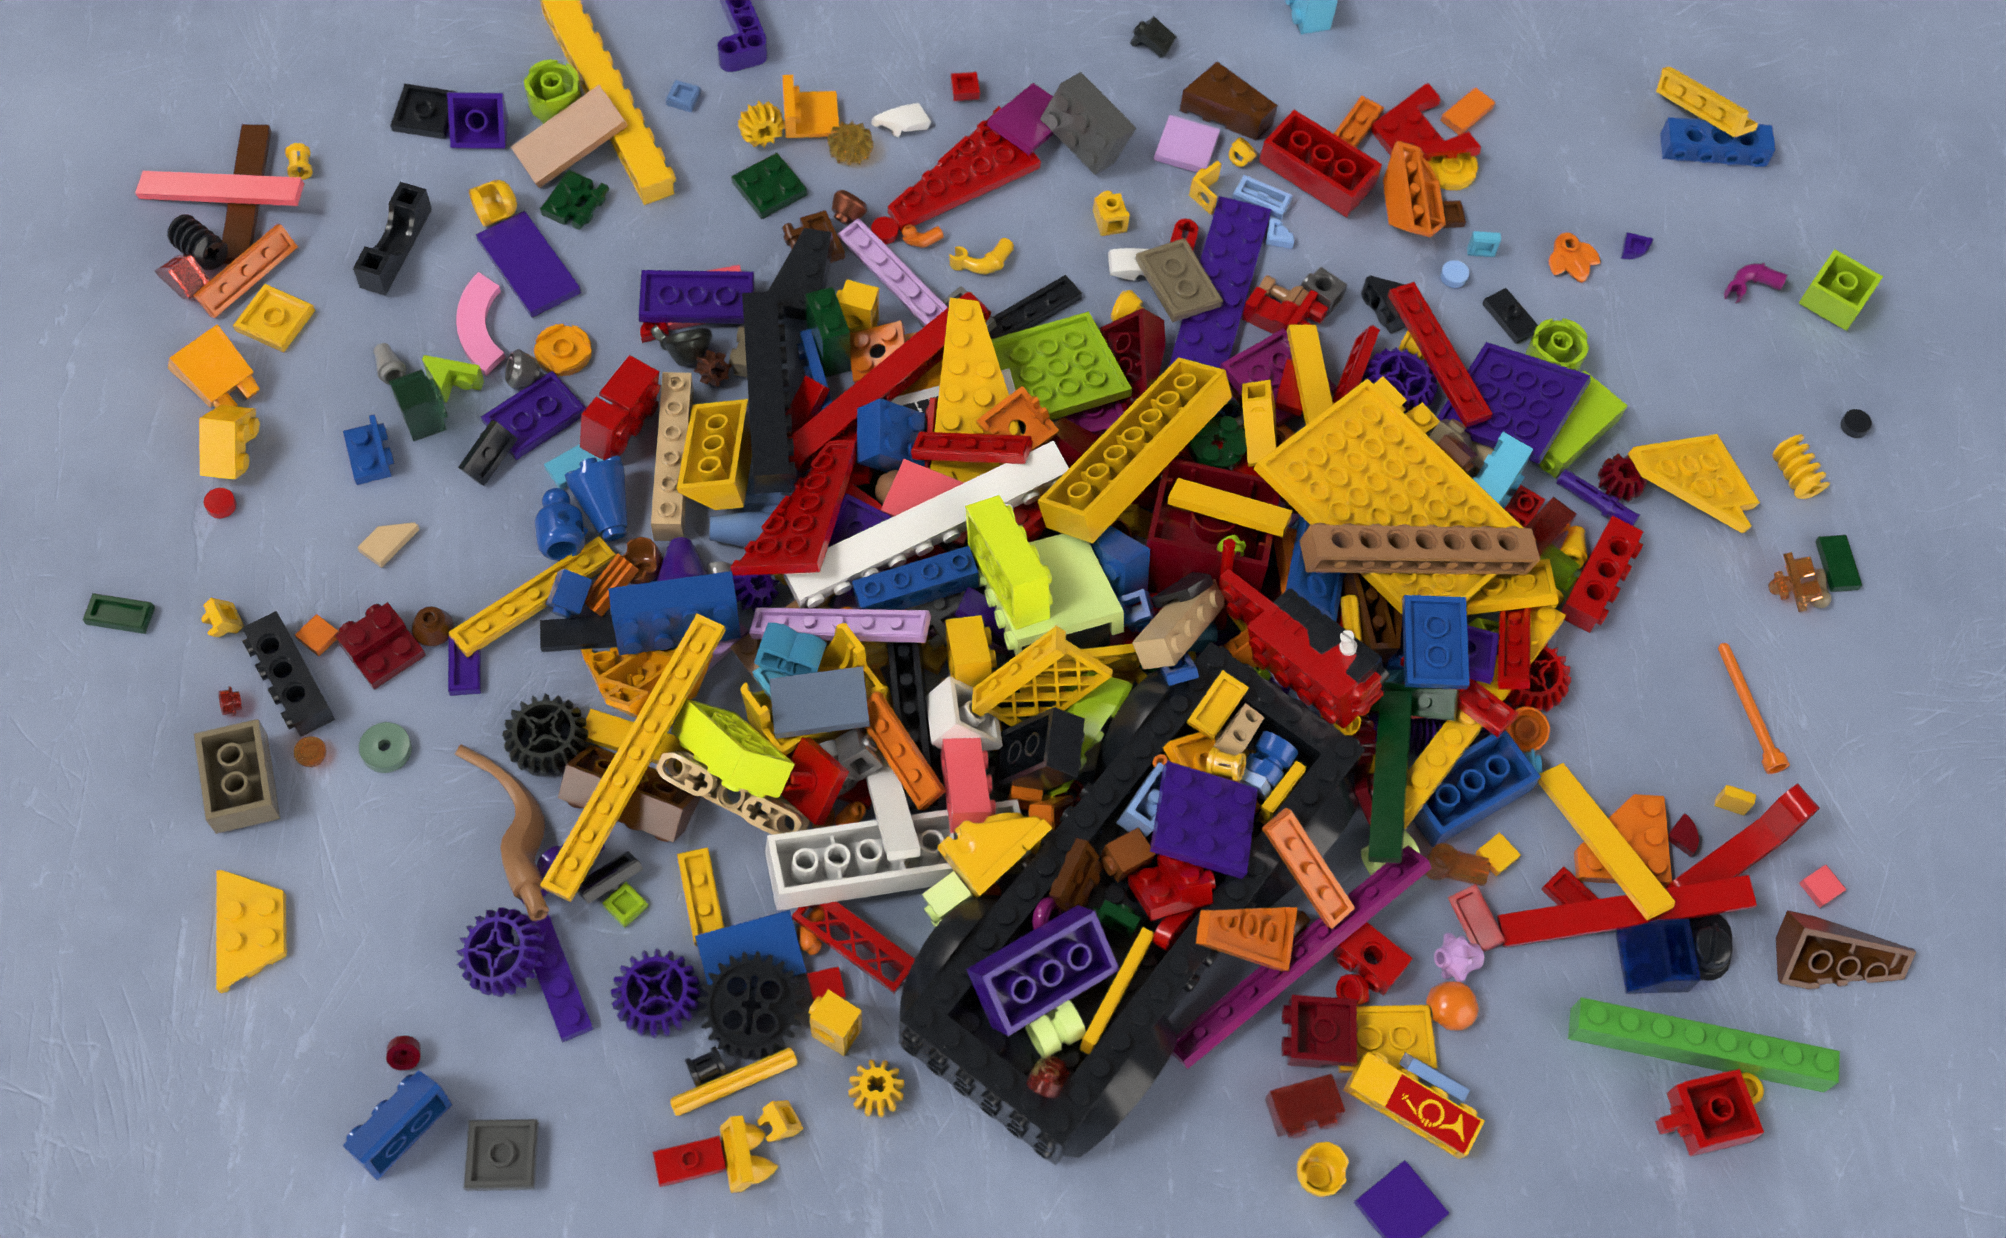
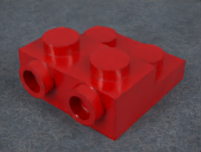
M1158 855V867L1145 868L1128 875L1129 887L1151 921L1213 903L1212 889L1216 887L1213 873L1211 870L1203 871L1204 868Z

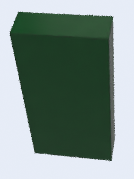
M1847 535L1818 537L1815 543L1823 569L1825 570L1830 592L1859 590L1862 583Z
M92 593L83 621L86 625L146 634L155 606L152 602Z

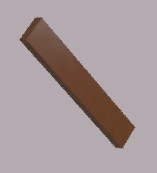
M241 125L233 175L264 176L272 132L270 125ZM228 203L222 242L226 243L228 247V255L223 264H230L253 245L260 204Z

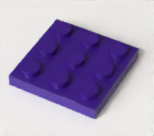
M1167 761L1162 771L1150 852L1243 879L1248 869L1258 788Z

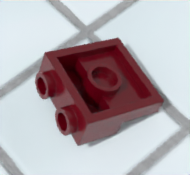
M388 602L382 606L380 604L372 605L366 610L364 618L356 623L354 621L344 623L339 629V634L335 636L342 650L374 690L426 656L423 648L411 635L405 623Z
M1292 994L1288 1005H1283L1282 1024L1288 1025V1037H1282L1281 1055L1288 1057L1287 1065L1320 1068L1322 1064L1355 1067L1357 1064V999Z

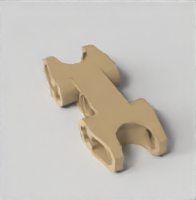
M689 751L663 753L656 766V770L664 780L692 795L701 796L743 817L749 824L772 835L807 830L811 822L789 801L782 797L776 798L766 795L765 798H759L740 788V800L737 803L732 802L728 797V789L721 784L722 780L707 771L708 766L693 758L694 753ZM668 759L670 760L666 766L672 776H670L665 770V764ZM676 760L682 763L681 773L676 769ZM787 815L794 820L795 826L793 830L785 824Z

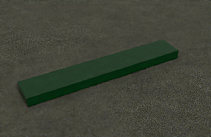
M1383 691V696L1380 698L1368 852L1369 862L1402 863L1412 691Z

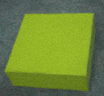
M627 882L602 902L603 907L624 928L649 907L648 903Z

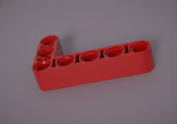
M1797 783L1782 794L1759 819L1678 876L1665 888L1738 877L1793 836L1820 807Z

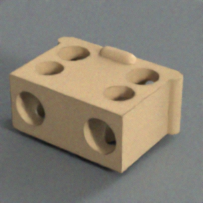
M1245 703L1233 718L1229 720L1224 730H1221L1215 737L1216 742L1213 747L1219 748L1220 752L1233 755L1242 753L1264 717Z

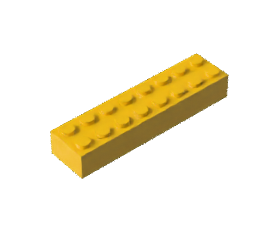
M1178 357L1038 500L1046 528L1094 543L1232 398L1226 370Z

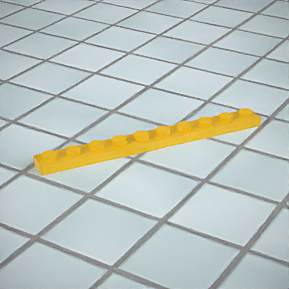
M1550 605L1534 607L1531 611L1530 665L1566 617L1565 614ZM1497 655L1494 678L1491 684L1477 681V683L1504 701L1512 689L1498 690ZM1457 708L1456 721L1447 720L1408 770L1404 829L1409 826L1483 728V726L1459 708Z
M696 614L541 882L540 886L542 889L569 902L572 901L726 631L724 625Z

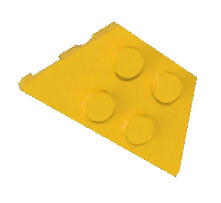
M217 870L216 990L219 993H225L230 990L229 986L246 976L250 978L259 973L266 965L274 964L287 956L286 894L281 889L224 870Z

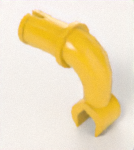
M1001 238L994 249L984 255V258L970 257L964 247H955V256L949 254V265L957 271L967 269L976 274L985 275L993 273L1004 267V261L1013 252L1014 244L1007 238Z

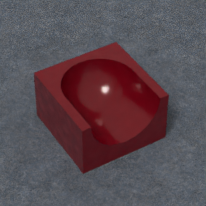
M1174 458L1163 469L1146 547L1150 548L1148 591L1160 593L1191 572L1211 574L1212 579H1216L1219 587L1222 552L1217 550V545L1224 538L1236 535L1240 541L1246 543V548L1243 550L1244 556H1240L1241 552H1236V555H1234L1233 572L1260 592L1268 567L1273 534L1169 505L1168 496L1178 478L1275 506L1279 504L1280 495L1262 477Z

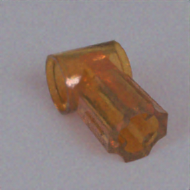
M1447 843L1435 845L1425 857L1429 860L1432 867L1425 875L1432 880L1440 881L1449 878L1484 886L1490 873L1489 858L1456 851L1453 846ZM1435 858L1441 859L1445 866L1440 865Z

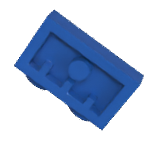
M375 414L369 415L371 424L343 431L356 485L392 477L389 465L394 464V459L390 447L385 448L383 442L388 440V435L384 423L378 424Z

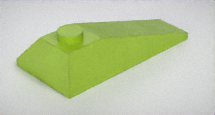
M1087 671L1082 673L1081 676H1095L1098 673ZM1111 677L1065 710L1085 718L1083 730L1085 737L1080 756L1081 769L1088 759L1085 755L1086 751L1090 750L1096 742L1099 743L1105 734L1100 730L1110 716L1112 718L1115 717L1119 708L1128 697L1133 687L1130 682ZM1064 686V691L1073 692L1078 686ZM1075 779L1047 790L1045 794L1056 796L1067 792Z

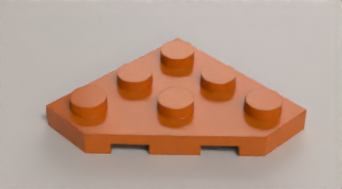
M1633 794L1608 819L1661 885L1666 887L1672 882L1664 796ZM1585 842L1577 847L1574 851L1575 875L1579 881L1618 884Z

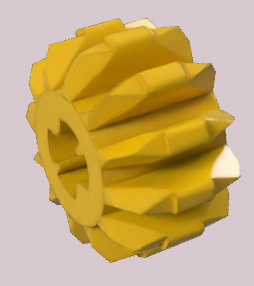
M758 100L757 104L753 107L748 104V111L740 112L741 119L738 120V127L742 138L746 142H750L753 147L760 144L765 148L768 142L775 144V137H782V129L785 128L782 113L777 106H773L769 101L762 104Z
M871 1059L869 1060V1070L859 1065L857 1067L859 1076H850L849 1083L854 1087L848 1090L849 1097L857 1098L854 1102L855 1109H860L866 1105L865 1116L867 1117L872 1114L873 1109H877L878 1116L883 1117L885 1106L894 1112L896 1110L894 1101H902L904 1098V1094L899 1090L904 1087V1080L896 1079L899 1075V1069L895 1067L887 1071L888 1061L883 1060L880 1068H878L875 1061ZM871 1084H874L876 1087L882 1084V1092L880 1093L877 1090L871 1092Z

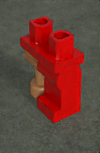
M1266 275L1260 286L1255 288L1246 301L1242 320L1274 334L1283 328L1287 331L1289 325H1313L1307 322L1308 318L1321 324L1327 315L1328 307L1316 301L1318 292L1313 290L1307 291L1303 286H1297L1288 290L1277 286L1276 279ZM1272 295V296L1275 297L1276 299L1280 300V301H1281V304H1280V302H1278V301H1276V300L1270 298L1269 296Z

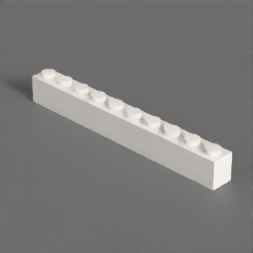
M1052 441L1031 451L1026 464L1005 463L829 547L820 572L784 574V579L800 608L807 606L808 608L817 607L825 601L824 598L834 593L841 595L852 588L853 580L877 574L889 567L891 569L900 567L906 563L907 558L916 554L923 556L932 551L933 546L943 541L944 543H950L959 538L960 533L967 530L966 505L1000 495L1005 505H1010L1012 510L1022 503L1025 505L1032 504L1069 467L1055 442Z

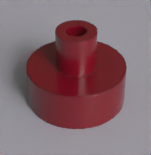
M402 1035L393 1038L388 1043L386 1061L393 1069L400 1071L410 1070L419 1063L421 1045L415 1038Z

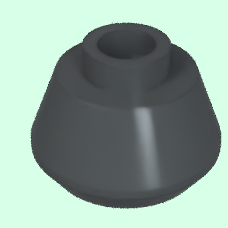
M521 349L511 352L505 370L506 383L511 388L531 385L539 377L540 365L536 364L534 357Z

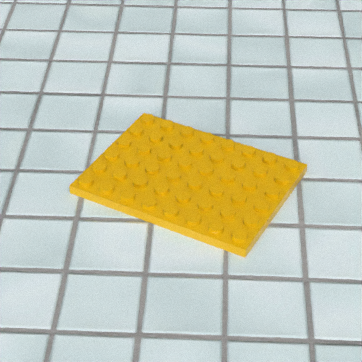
M1368 378L1258 461L1253 468L1310 525L1316 523H1325L1326 525L1351 523L1360 526L1372 524L1398 526L1407 524L1420 527L1427 525H1436L1438 527L1462 525L1464 527L1491 526L1492 528H1507L1517 526L1523 528ZM1360 573L1402 615V598L1404 595L1466 597L1467 602L1498 575Z

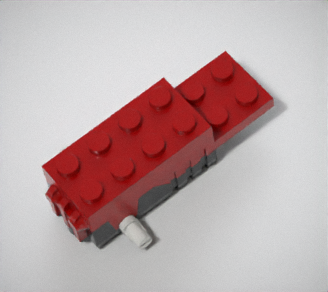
M1229 568L1220 576L1227 613L1235 620L1241 619L1247 624L1248 642L1251 646L1253 662L1261 670L1267 669L1274 674L1275 679L1281 686L1293 689L1299 699L1307 706L1312 704L1316 707L1328 723H1336L1344 730L1356 717L1366 715L1371 706L1383 696L1384 683L1390 678V675L1382 666L1381 656L1357 639L1352 631L1344 629L1326 614L1322 615L1318 608L1314 605L1310 606L1309 601L1303 597L1300 598L1297 592L1291 588L1272 602Z

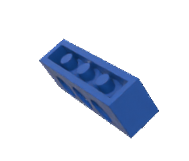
M1668 117L1660 133L1662 159L1766 167L1775 152L1772 125L1758 124L1755 131L1734 138L1705 120Z
M966 546L853 580L852 584L859 609L904 610L966 591L967 587L972 589L979 587V572L970 547Z

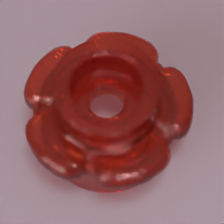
M228 686V690L218 691L222 715L232 714V716H236V710L242 709L239 691L232 692L231 686Z

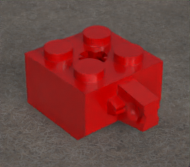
M1740 1069L1688 1080L1675 1085L1666 1093L1671 1105V1115L1660 1117L1659 1120L1655 1121L1659 1135L1678 1131L1680 1138L1683 1137L1690 1157L1750 1143L1764 1133Z

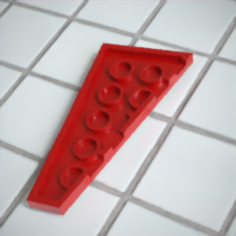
M856 439L828 441L810 464L812 468L805 478L800 477L794 484L796 490L791 496H785L761 526L763 532L756 541L750 540L745 547L746 554L741 560H735L732 563L730 569L733 576L815 573L821 571L857 457Z

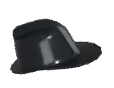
M1720 914L1684 919L1681 961L1685 969L1692 976L1700 980L1713 981L1722 977L1728 971L1733 952L1732 932L1726 919Z

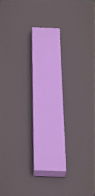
M859 218L837 234L839 240L924 326L948 308Z
M756 608L749 634L752 639H762L767 624L771 622L784 624L797 633L813 634L824 641H832L836 625L846 623L859 641L926 643L931 614L929 610Z

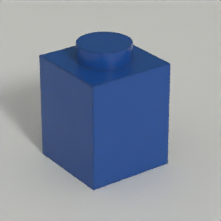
M567 569L558 571L546 606L553 608L552 613L564 618L580 614L592 579Z

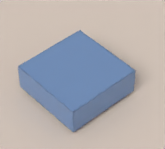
M675 80L666 98V105L692 113L701 94V87Z

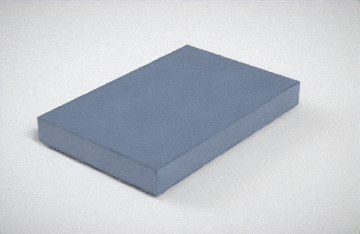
M863 666L769 679L774 735L776 739L870 726Z

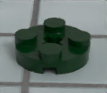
M1214 416L1188 443V450L1192 459L1198 464L1202 463L1207 466L1232 470L1240 464L1246 453L1245 433L1237 425V421L1233 417ZM1214 440H1219L1223 443V446L1219 449L1217 445H1212L1211 443Z

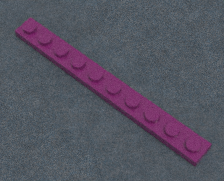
M1409 845L1406 846L1402 852V863L1384 864L1347 895L1355 909L1333 929L1327 927L1320 917L1293 939L1289 971H1278L1261 965L1177 1034V1042L1172 1055L1189 1069L1432 868L1429 860Z

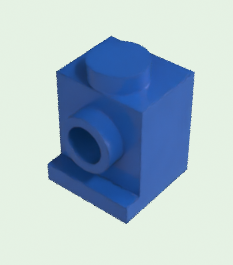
M1145 589L1117 598L1124 611V627H1128L1132 633L1142 632L1158 614L1157 608H1154L1150 599L1152 597ZM1140 601H1141V604H1139V605H1136V606H1133V607H1130V606H1129V605H1131V604H1134V603H1137V602H1140Z

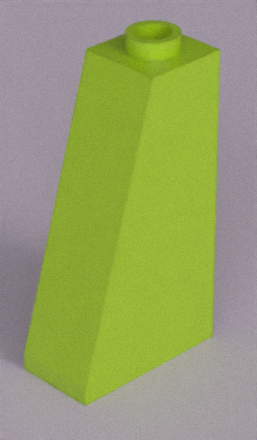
M1590 375V384L1544 458L1538 464L1539 467L1556 479L1620 421L1628 405Z

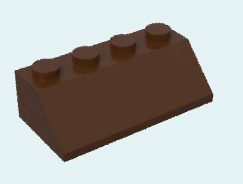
M594 745L588 746L566 764L558 798L566 801L572 807L585 808L613 760L615 753ZM648 766L617 821L624 823L631 830H642L654 835L660 841L674 843L685 831L701 796L692 795L664 780L656 769Z

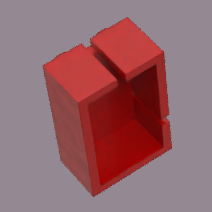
M629 355L599 392V396L612 402V405L596 396L581 414L580 448L602 460L616 455L621 456L627 447L630 437L638 435L647 416L651 417L658 408L657 394L661 387L658 384L660 371Z

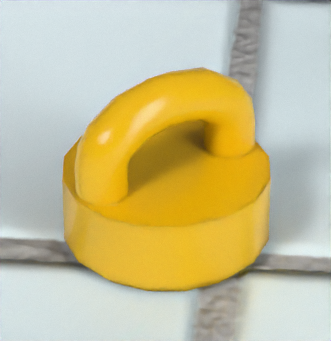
M1238 137L1232 143V147L1229 150V159L1236 167H1244L1257 156V151L1242 137ZM1235 152L1243 157L1241 161L1236 158Z

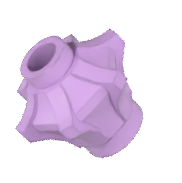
M1451 933L1443 935V944L1434 954L1435 964L1442 968L1441 976L1444 979L1454 977L1457 982H1462L1469 972L1482 967L1484 963L1483 950L1478 944L1468 943L1464 936H1459L1457 939Z

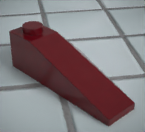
M1144 308L1100 327L1103 338L1132 388L1131 397L1119 400L1123 412L1158 379L1166 345L1164 319Z

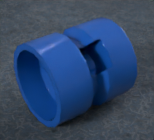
M1263 731L1254 746L1256 753L1249 754L1246 758L1245 768L1266 777L1272 790H1274L1284 777L1282 770L1290 768L1298 755V751L1280 736Z

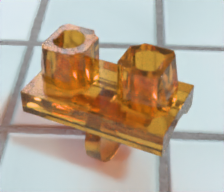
M1792 552L1783 554L1788 576H1784L1782 571L1775 572V579L1768 583L1769 591L1774 595H1780L1782 600L1788 599L1790 597L1789 592L1792 591L1798 612L1806 611V603L1822 598L1818 580L1805 583L1800 581V578L1815 575L1811 556L1794 559Z

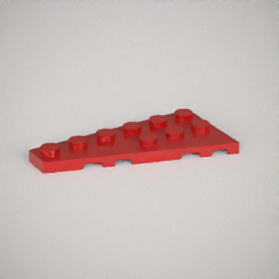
M1000 106L993 111V115L1001 109ZM989 118L986 121L982 120L971 135L962 138L938 160V164L931 171L927 170L921 176L919 182L913 187L909 186L888 205V214L897 222L898 228L902 232V229L907 225L916 226L1041 167L1040 159L1034 152L1028 155L988 127Z

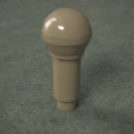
M1824 569L1816 570L1814 590L1810 596L1812 605L1819 609L1826 608L1831 602V595L1826 586Z

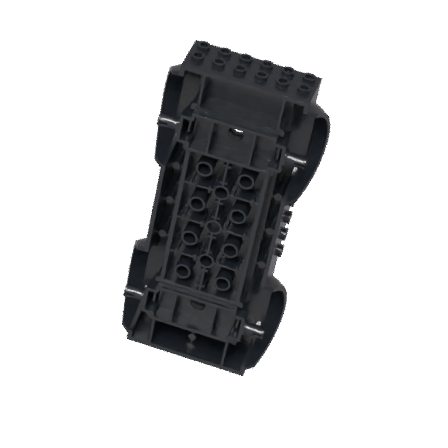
M1212 642L1207 645L1194 661L1199 678L1169 686L1158 669L1144 678L1132 690L1113 718L1101 744L1095 769V783L1089 782L1079 795L1081 800L1075 807L1070 805L1064 811L1059 820L1062 823L1055 831L1051 829L1040 842L1042 847L1036 855L1031 852L1026 857L1020 867L1023 871L1002 896L982 894L979 897L973 896L954 908L935 927L918 952L905 980L899 1012L900 1046L908 1054L917 1057L926 1064L928 1069L935 1075L949 1082L962 1096L971 1099L985 1114L998 1120L1012 1135L1025 1141L1039 1156L1049 1160L1055 1166L1063 1156L1081 1157L1101 1142L1140 1101L1169 1060L1177 1042V1035L1168 1018L1187 993H1191L1201 979L1200 976L1206 968H1210L1220 954L1217 950L1196 944L1201 910L1269 908L1298 884L1262 830V827L1265 825L1258 821L1260 809L1254 814L1248 869L1243 879L1211 870L1216 884L1215 889H1212L1213 903L1201 906L1199 913L1169 951L1151 942L1106 1030L1090 1054L1080 1050L1082 1038L1071 1045L1062 1043L1061 1050L1043 1059L1029 1038L1025 1026L1009 1036L992 1028L966 969L1034 930L1033 914L1035 908L1043 898L1051 897L1049 894L1053 881L1058 877L1065 863L1066 855L1071 850L1076 838L1087 840L1099 855L1098 861L1101 862V854L1105 845L1129 833V831L1116 822L1149 773L1154 769L1153 759L1160 754L1168 758L1163 747L1169 741L1199 732L1187 724V720L1222 670L1248 686L1249 689L1221 730H1224L1229 720L1246 703L1264 717L1246 749L1255 751L1254 746L1263 731H1268L1285 739L1297 749L1298 755L1290 768L1296 761L1306 766L1304 777L1271 820L1284 808L1291 809L1323 857L1346 828L1359 804L1350 779L1365 751L1360 742L1353 736L1340 732L1333 724L1328 723L1323 717H1319L1310 711L1304 702L1291 698L1283 692L1278 684L1272 681L1268 682L1258 675L1252 666L1242 664L1232 657V654L1226 648L1216 646ZM1289 768V769H1283V770H1282L1283 773H1284V776H1285L1286 773L1290 770V768ZM1257 797L1260 806H1262L1265 801ZM1153 831L1146 837V840L1150 846ZM1155 853L1156 855L1151 864L1145 868L1158 867L1157 856L1160 854ZM1102 868L1099 874L1101 879L1098 886L1093 887L1087 899L1089 902L1087 909L1093 910L1094 906L1101 909L1104 901L1107 900L1115 905L1122 904L1131 908L1135 915L1140 917L1130 938L1100 924L1117 965L1121 969L1141 929L1144 927L1152 931L1154 935L1157 927L1166 917L1151 921L1140 902H1133L1129 899L1131 897L1137 899V897L1129 887L1128 877L1117 883L1114 876L1108 875L1104 868ZM1119 971L1070 999L1083 1022L1086 1032Z

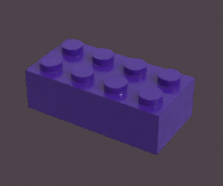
M1077 905L966 970L992 1028L1009 1036L1120 969L1095 911Z

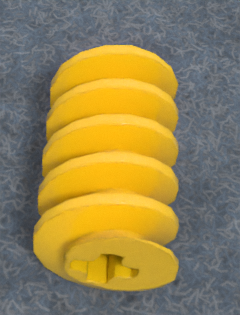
M1802 434L1795 435L1781 442L1774 450L1772 457L1778 462V468L1784 471L1783 477L1789 480V487L1795 490V497L1807 499L1824 491L1830 483H1821L1826 477L1825 472L1815 473L1821 467L1819 462L1810 464L1815 458V454H1804L1809 450L1810 446L1807 443L1799 445L1804 440Z

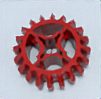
M1547 643L1530 665V689H1512L1503 702L1509 701L1512 703L1511 708L1514 710L1517 707H1533L1540 712L1544 710L1546 713L1553 706H1558L1563 700L1562 698L1567 695L1569 691L1568 686L1571 683V677L1568 676L1571 667L1564 665L1566 656H1557L1558 647L1551 650L1548 648ZM1547 674L1551 680L1550 689H1547L1545 685L1546 680L1544 677Z

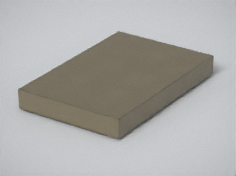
M1185 238L1136 253L1135 260L1172 322L1222 306L1223 300Z

